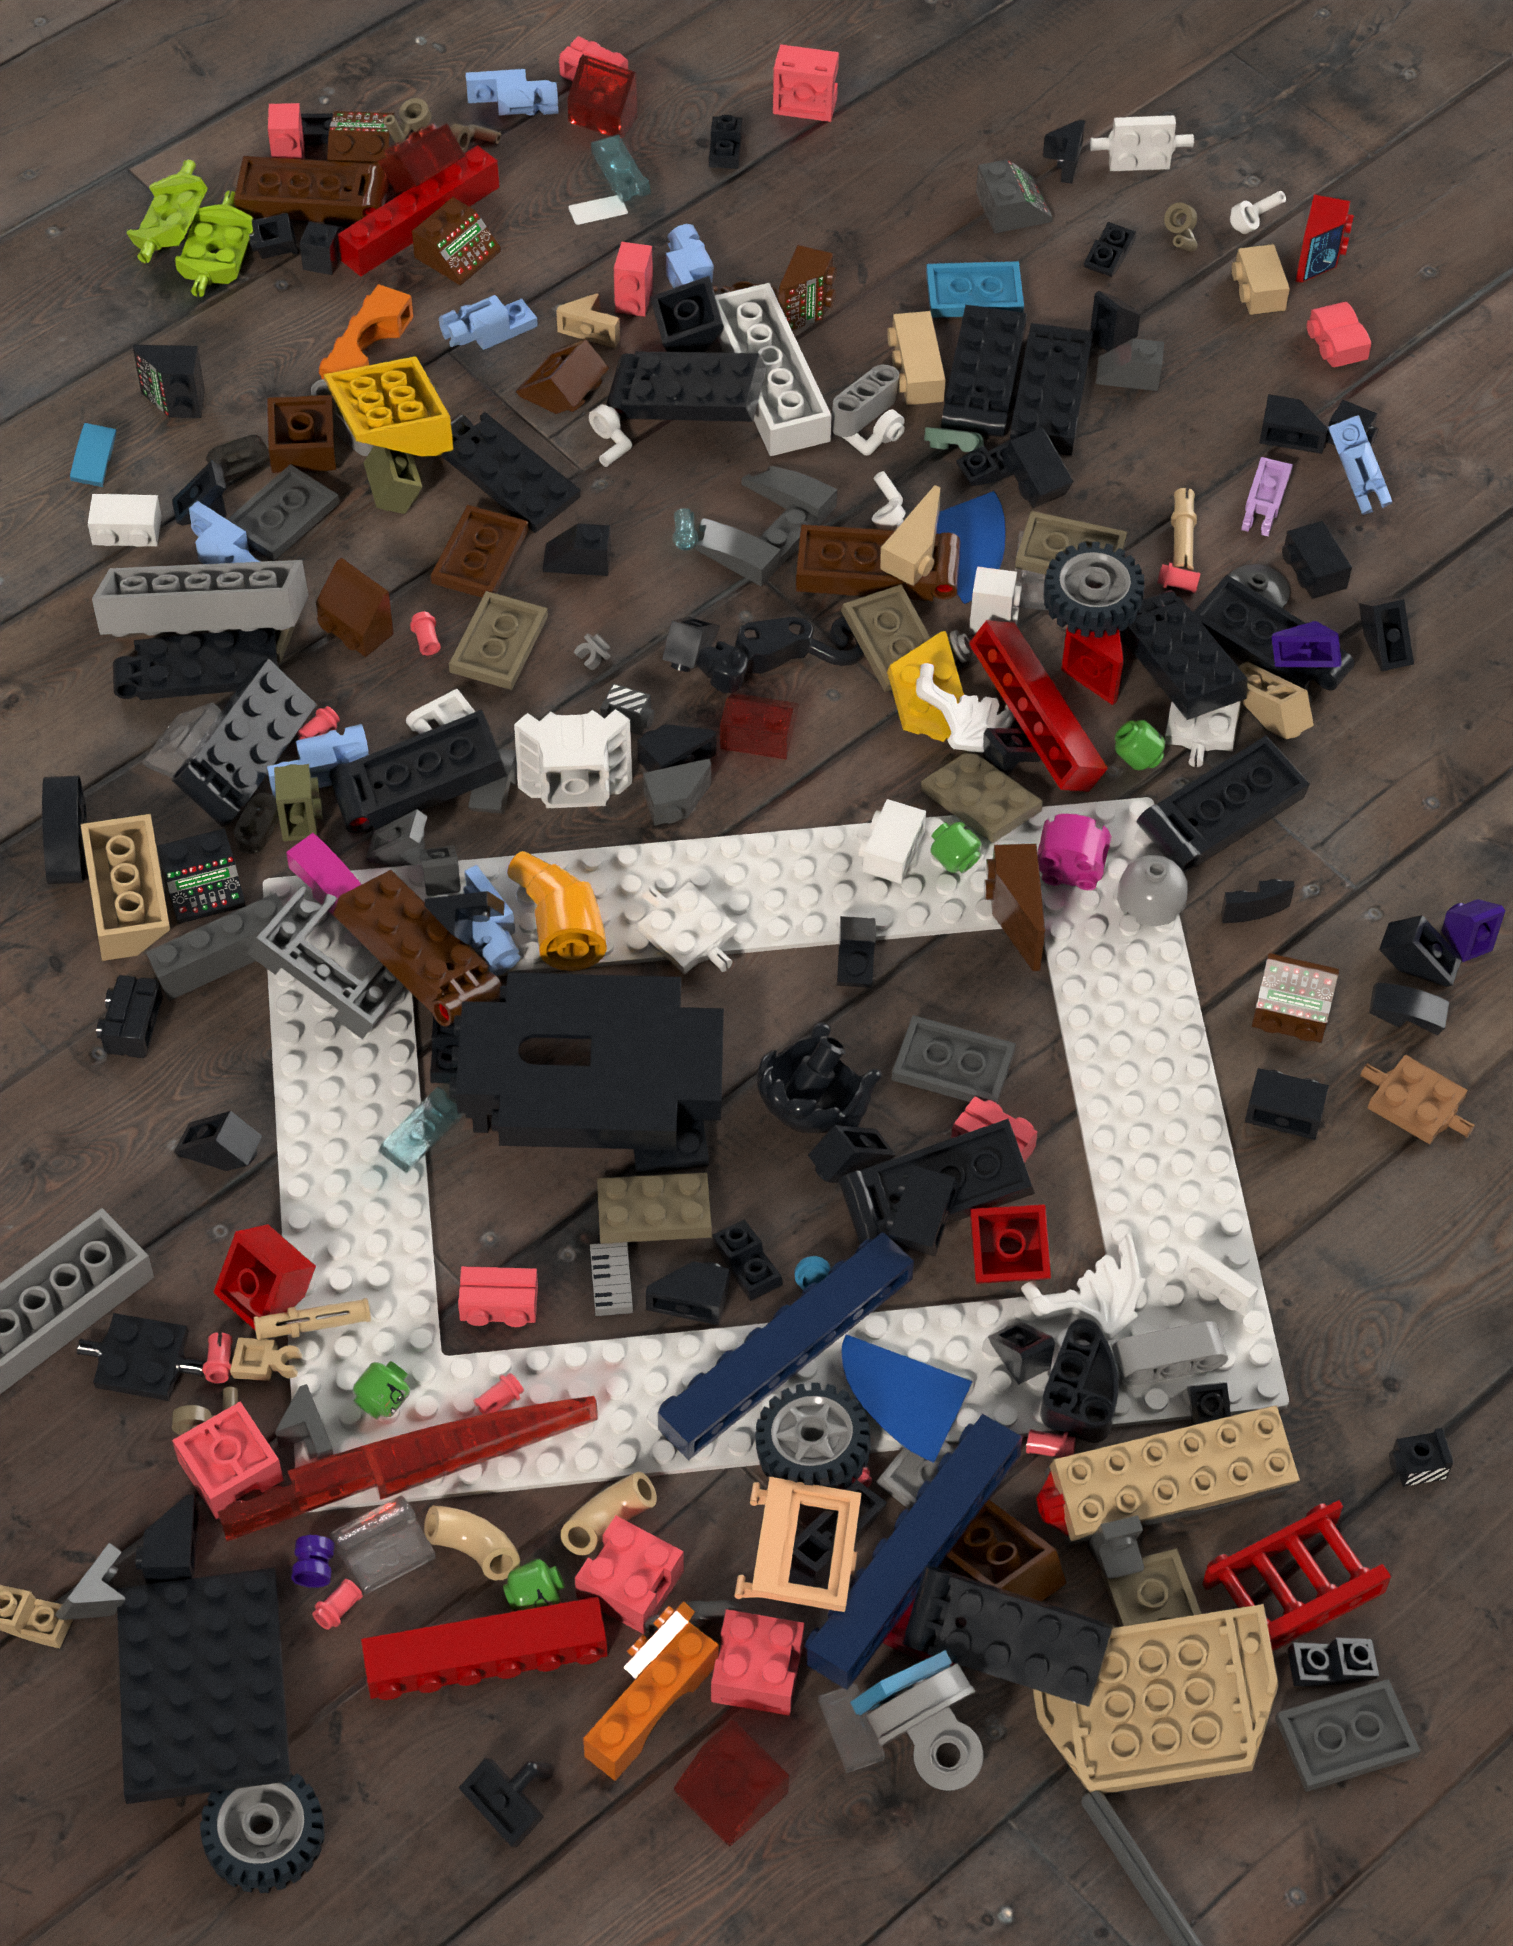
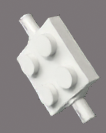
M1175 116L1114 118L1113 130L1108 138H1090V150L1109 151L1110 171L1170 169L1171 156L1175 148L1193 147L1194 136L1193 134L1175 135Z
M1241 701L1186 720L1172 702L1165 744L1180 745L1191 749L1188 762L1192 767H1195L1196 757L1197 767L1203 765L1205 751L1215 749L1233 751Z
M688 882L680 890L667 898H664L653 886L648 887L649 891L646 889L643 892L642 897L655 908L637 923L638 931L683 974H686L698 963L709 959L722 972L726 971V967L730 968L733 961L720 949L725 941L737 933L736 924L691 882Z

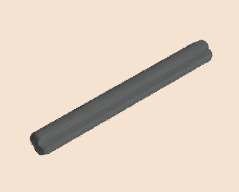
M1096 1790L1086 1793L1082 1797V1806L1174 1946H1203L1102 1791Z

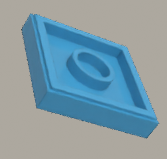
M945 1650L878 1682L850 1703L856 1715H862L896 1698L894 1695L903 1689L908 1688L910 1690L914 1687L913 1684L926 1678L929 1679L949 1668L952 1662Z

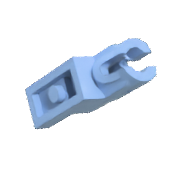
M525 69L466 73L468 103L498 102L499 115L527 114L532 116L538 110L543 115L558 114L556 82L548 80L526 81Z
M684 224L674 228L667 236L670 241L667 244L671 252L666 253V276L672 287L675 288L707 276L710 277L712 283L714 265L705 250V245L698 240L700 238L693 225Z
M496 295L472 305H464L458 313L453 310L439 317L441 332L445 340L451 338V341H449L451 347L464 345L476 340L480 347L485 350L538 327L537 317L522 298L504 306Z
M1359 415L1329 426L1330 434L1362 515L1373 512L1367 497L1370 492H1376L1382 508L1392 504V499Z
M199 501L189 508L191 528L198 536L195 544L198 559L201 563L260 562L249 553L246 531Z
M362 724L346 727L344 735H340L336 730H332L327 734L297 740L296 747L299 760L267 766L273 798H276L274 767L290 764H309L311 778L317 777L319 788L332 785L329 778V772L332 768L369 755Z
M477 865L464 871L466 886L463 887L465 894L488 891L503 900ZM505 901L504 915L490 917V920L487 922L472 921L471 946L480 957L485 958L484 961L489 965L488 969L496 976L509 971L520 959L517 953L520 950L516 947L511 937L515 933L514 914Z

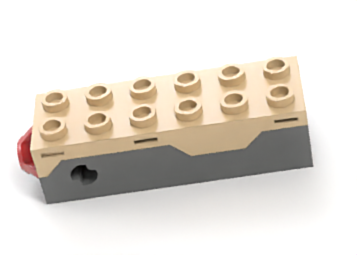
M1275 1405L1054 1459L1044 1471L1046 1480L1037 1494L1036 1500L1042 1521L1061 1532L1065 1546L1090 1541L1099 1526L1104 1523L1138 1515L1143 1528L1284 1493L1299 1481V1476L1278 1407Z

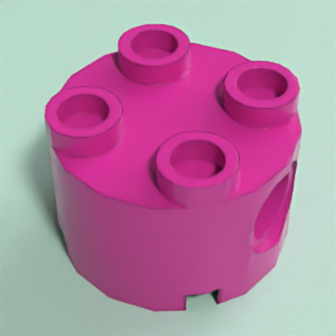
M1078 814L1055 815L1052 822L1048 818L1044 822L1037 852L1042 881L1051 886L1066 884L1077 886L1083 890H1094L1104 873L1112 838L1109 830L1103 825L1101 831L1095 827L1096 820Z

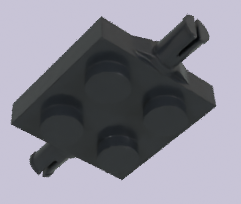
M113 1313L108 1333L101 1343L81 1338L78 1342L79 1345H77L78 1355L98 1358V1367L93 1380L95 1388L165 1401L170 1400L174 1383L181 1373L203 1377L202 1368L206 1362L205 1360L185 1358L184 1347L189 1333L187 1326Z

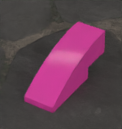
M314 833L286 852L289 869L312 889V895L315 900L323 905L327 894L337 898L335 904L329 910L332 915L339 896L362 885L337 855Z

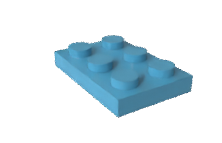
M1019 261L927 264L926 266L929 307L932 317H963L965 305L1024 313Z

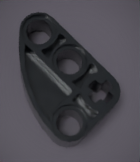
M79 775L43 777L42 828L45 873L48 884L84 883L86 856L81 824L87 823V807Z
M1084 1318L1077 1319L1068 1327L1044 1389L1040 1417L1044 1425L1052 1430L1061 1433L1069 1432V1436L1091 1443H1098L1105 1440L1110 1434L1117 1406L1119 1384L1114 1355L1103 1332L1094 1321ZM1076 1340H1085L1090 1344L1080 1345L1076 1343ZM1072 1371L1078 1376L1068 1377L1063 1372ZM1088 1416H1098L1103 1421L1093 1422L1088 1419Z

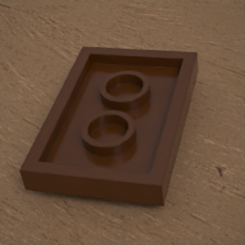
M467 505L431 574V583L483 598L486 591L496 594L529 530L528 521Z

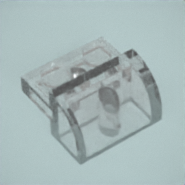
M401 1495L330 1532L331 1540L334 1542L348 1570L351 1569L365 1595L436 1558L435 1551L416 1521L415 1512Z

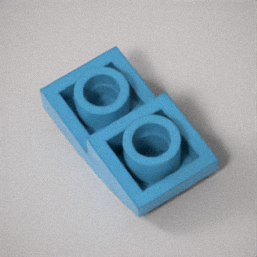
M84 423L70 473L71 481L103 487L108 461H110L116 429Z

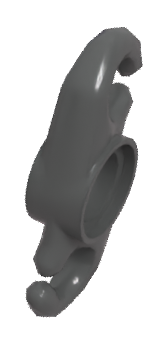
M729 1600L691 1601L686 1603L695 1611L689 1622L702 1632L710 1629L713 1623H721L724 1620L723 1615H725L726 1609L743 1612V1607L738 1602ZM657 1614L649 1617L645 1622V1629L649 1633L653 1634L658 1629L653 1624L659 1616Z

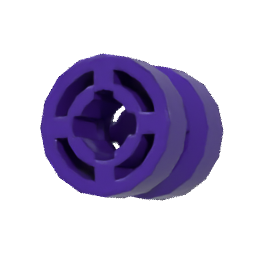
M318 1535L299 1537L295 1543L294 1552L298 1559L292 1567V1581L300 1586L309 1588L329 1585L332 1574L329 1561L334 1557V1542L331 1539Z

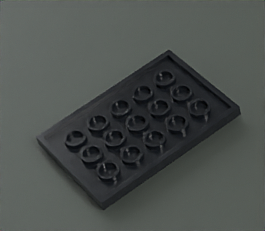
M275 1567L118 1588L117 1592L125 1597V1602L120 1607H117L123 1786L126 1804L291 1781Z

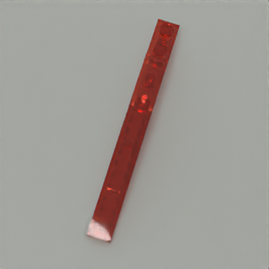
M587 1396L469 1417L383 1439L288 1471L289 1486L270 1488L259 1497L248 1501L238 1500L232 1502L225 1509L218 1511L224 1536L228 1542L374 1487L380 1500L598 1420L597 1401L594 1396Z

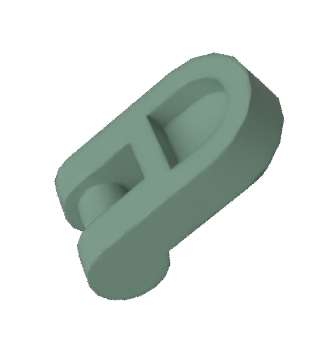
M925 427L924 440L930 441L929 447L948 449L949 444H957L962 451L973 452L984 444L983 437L976 432Z

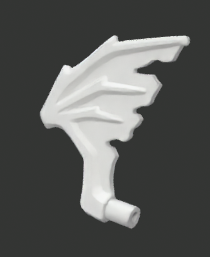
M929 663L921 665L920 676L916 681V694L920 699L930 703L943 713L951 730V735L947 740L953 749L983 753V733L987 728H1010L1016 718L1007 704L1005 710L997 715L1000 705L997 698L984 697L981 702H978V697L975 695H963L957 704L953 694L944 692L934 684V666Z
M1126 1234L1125 1239L1118 1244V1251L1122 1257L1120 1269H1118L1115 1259L1106 1254L1096 1262L1095 1274L1091 1270H1087L1084 1277L1078 1279L1077 1286L1080 1289V1294L1069 1289L1060 1295L1043 1296L1034 1281L1024 1284L1021 1290L1029 1301V1308L1036 1317L1041 1320H1047L1061 1315L1075 1314L1094 1321L1100 1327L1106 1339H1113L1138 1317L1134 1310L1145 1285L1146 1278H1141L1131 1234Z

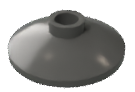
M1249 564L1238 567L1229 574L1230 577L1282 609L1286 606L1290 594L1289 585L1284 576L1275 569L1265 565Z

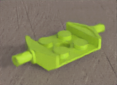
M184 160L177 174L150 184L149 189L153 193L154 199L139 229H129L126 232L133 244L141 249L138 259L143 263L150 262L155 250H161L162 247L180 245L208 190L201 177L192 175L196 168V164L192 160Z
M230 191L225 192L221 205L217 204L198 208L182 254L175 257L177 271L185 279L195 280L191 293L198 297V293L199 297L204 296L206 286L211 285V283H231L237 278L250 241L249 234L253 233V217L234 207V191L231 192V195ZM221 249L218 253H210L211 250Z

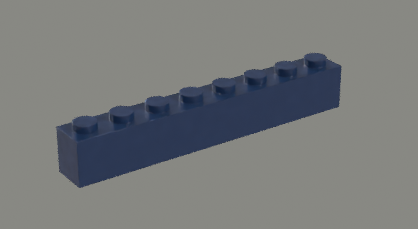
M884 1232L873 1240L871 1238L865 1240L851 1258L846 1262L841 1260L836 1263L826 1278L818 1284L814 1282L806 1287L796 1302L791 1306L784 1305L773 1316L772 1321L763 1328L757 1327L752 1330L741 1346L734 1351H726L718 1359L716 1366L706 1374L702 1372L696 1375L688 1384L687 1389L677 1397L673 1395L667 1398L657 1412L658 1430L689 1461L910 1282L913 1277L914 1260Z
M983 1413L974 1425L969 1423L965 1427L959 1438L958 1447L953 1453L948 1451L939 1463L937 1475L932 1481L926 1480L922 1484L916 1496V1503L910 1510L904 1509L901 1512L894 1526L895 1531L889 1539H881L873 1552L871 1563L866 1569L861 1567L854 1575L850 1584L851 1589L847 1596L845 1612L829 1610V1619L823 1627H816L809 1635L805 1644V1648H807V1666L846 1690L850 1688L914 1601L924 1567L926 1565L939 1567L1021 1456L1022 1436Z

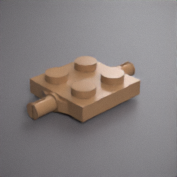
M1406 1054L1397 1066L1386 1074L1369 1063L1366 1064L1360 1074V1077L1378 1086L1376 1093L1370 1099L1368 1109L1428 1144H1431L1436 1136L1448 1127L1464 1135L1466 1138L1469 1137L1475 1127V1124L1456 1115L1458 1107L1464 1101L1468 1090Z

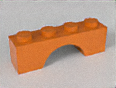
M378 284L371 295L365 297L358 314L352 316L348 328L342 337L339 336L336 339L334 348L329 356L321 361L319 366L321 379H324V374L369 366V358L362 353L367 346L381 339L400 338L413 319L411 295Z
M688 1621L583 1738L584 1756L616 1781L641 1753L647 1737L665 1711L683 1694L694 1692L713 1671L715 1661L719 1657V1644Z

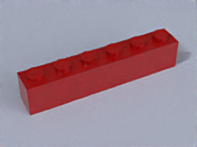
M478 145L340 232L338 240L341 261L362 277L413 244L412 230L452 197L470 207L498 189V161Z
M986 620L969 642L973 652L1060 790L1090 792L1108 767L1017 625L1011 622Z
M599 1597L361 1639L370 1698H379L381 1700L396 1699L402 1693L412 1691L431 1693L441 1689L442 1686L457 1683L462 1686H470L479 1683L482 1679L496 1676L502 1679H509L529 1670L553 1671L561 1665L568 1663L592 1664L602 1657H607V1640Z

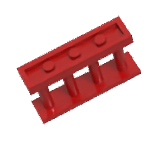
M1339 1500L1328 1506L1324 1503L1312 1508L1305 1518L1229 1557L1226 1554H1222L1214 1558L1207 1565L1202 1583L1206 1591L1222 1583L1238 1608L1255 1606L1236 1575L1253 1566L1257 1568L1285 1610L1283 1616L1273 1621L1266 1619L1272 1652L1384 1594L1387 1590L1391 1575L1385 1566L1381 1564L1371 1570L1369 1567H1363L1335 1526L1338 1523L1343 1508ZM1321 1532L1350 1574L1349 1581L1339 1587L1336 1584H1330L1302 1541ZM1288 1549L1317 1591L1316 1599L1306 1604L1302 1601L1298 1602L1269 1558Z

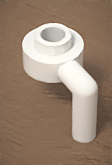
M1279 191L1253 205L1249 201H1243L1233 206L1230 215V222L1233 228L1242 234H1247L1257 229L1260 224L1259 215L1286 202V196L1282 191Z
M602 404L589 413V421L594 431L602 438L608 439L611 437L616 443L599 456L601 464L607 467L632 448V442L621 431L620 416L614 408Z
M891 409L878 419L874 426L873 434L868 440H865L858 433L843 438L863 455L869 456L882 442H894L901 437L905 429L903 426L905 419L895 410Z
M881 471L873 479L889 502L873 515L872 521L878 530L894 531L904 521L902 518L906 514L901 506L903 498L886 473Z

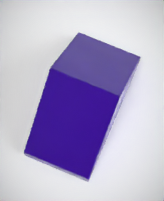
M1318 621L1282 630L1272 635L1275 667H1340L1342 665L1338 633Z

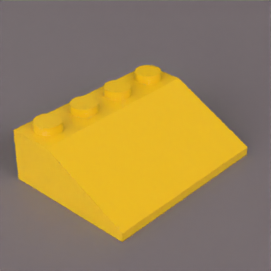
M416 356L324 374V380L357 442L422 457L438 456L443 452L453 450L450 415Z

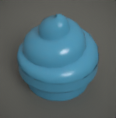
M806 1257L796 1265L794 1272L795 1281L804 1291L810 1284L814 1282L818 1284L826 1278L831 1267L828 1261L822 1257Z

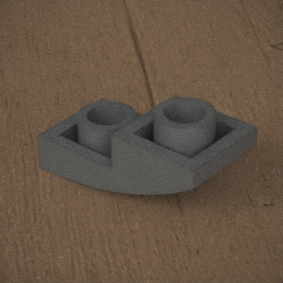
M498 749L508 776L472 790L468 808L476 812L505 814L509 786L515 785L516 750Z

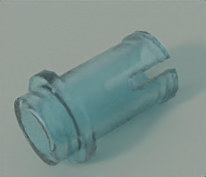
M686 508L679 509L674 513L675 532L673 534V542L681 550L694 548L699 539L694 525V512Z

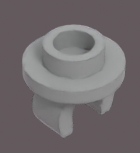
M957 630L951 631L948 640L954 661L956 662L959 659L960 662L964 663L969 660L968 653L972 652V648L969 645L970 641L965 634L961 635Z
M587 633L584 638L588 643L578 645L574 653L581 659L588 653H591L589 659L584 664L590 670H594L599 666L601 656L605 660L611 657L607 652L611 647L598 633L594 637Z

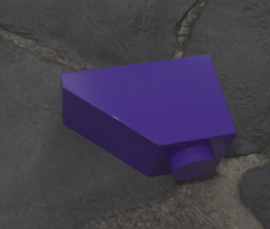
M1476 899L1466 904L1458 903L1447 911L1441 931L1452 948L1462 958V962L1493 951L1505 909L1502 905Z

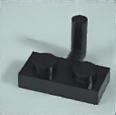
M485 1758L460 1785L459 1789L511 1847H518L544 1818L522 1791L534 1778H551L554 1774V1768L550 1763L528 1761L510 1779L493 1759Z

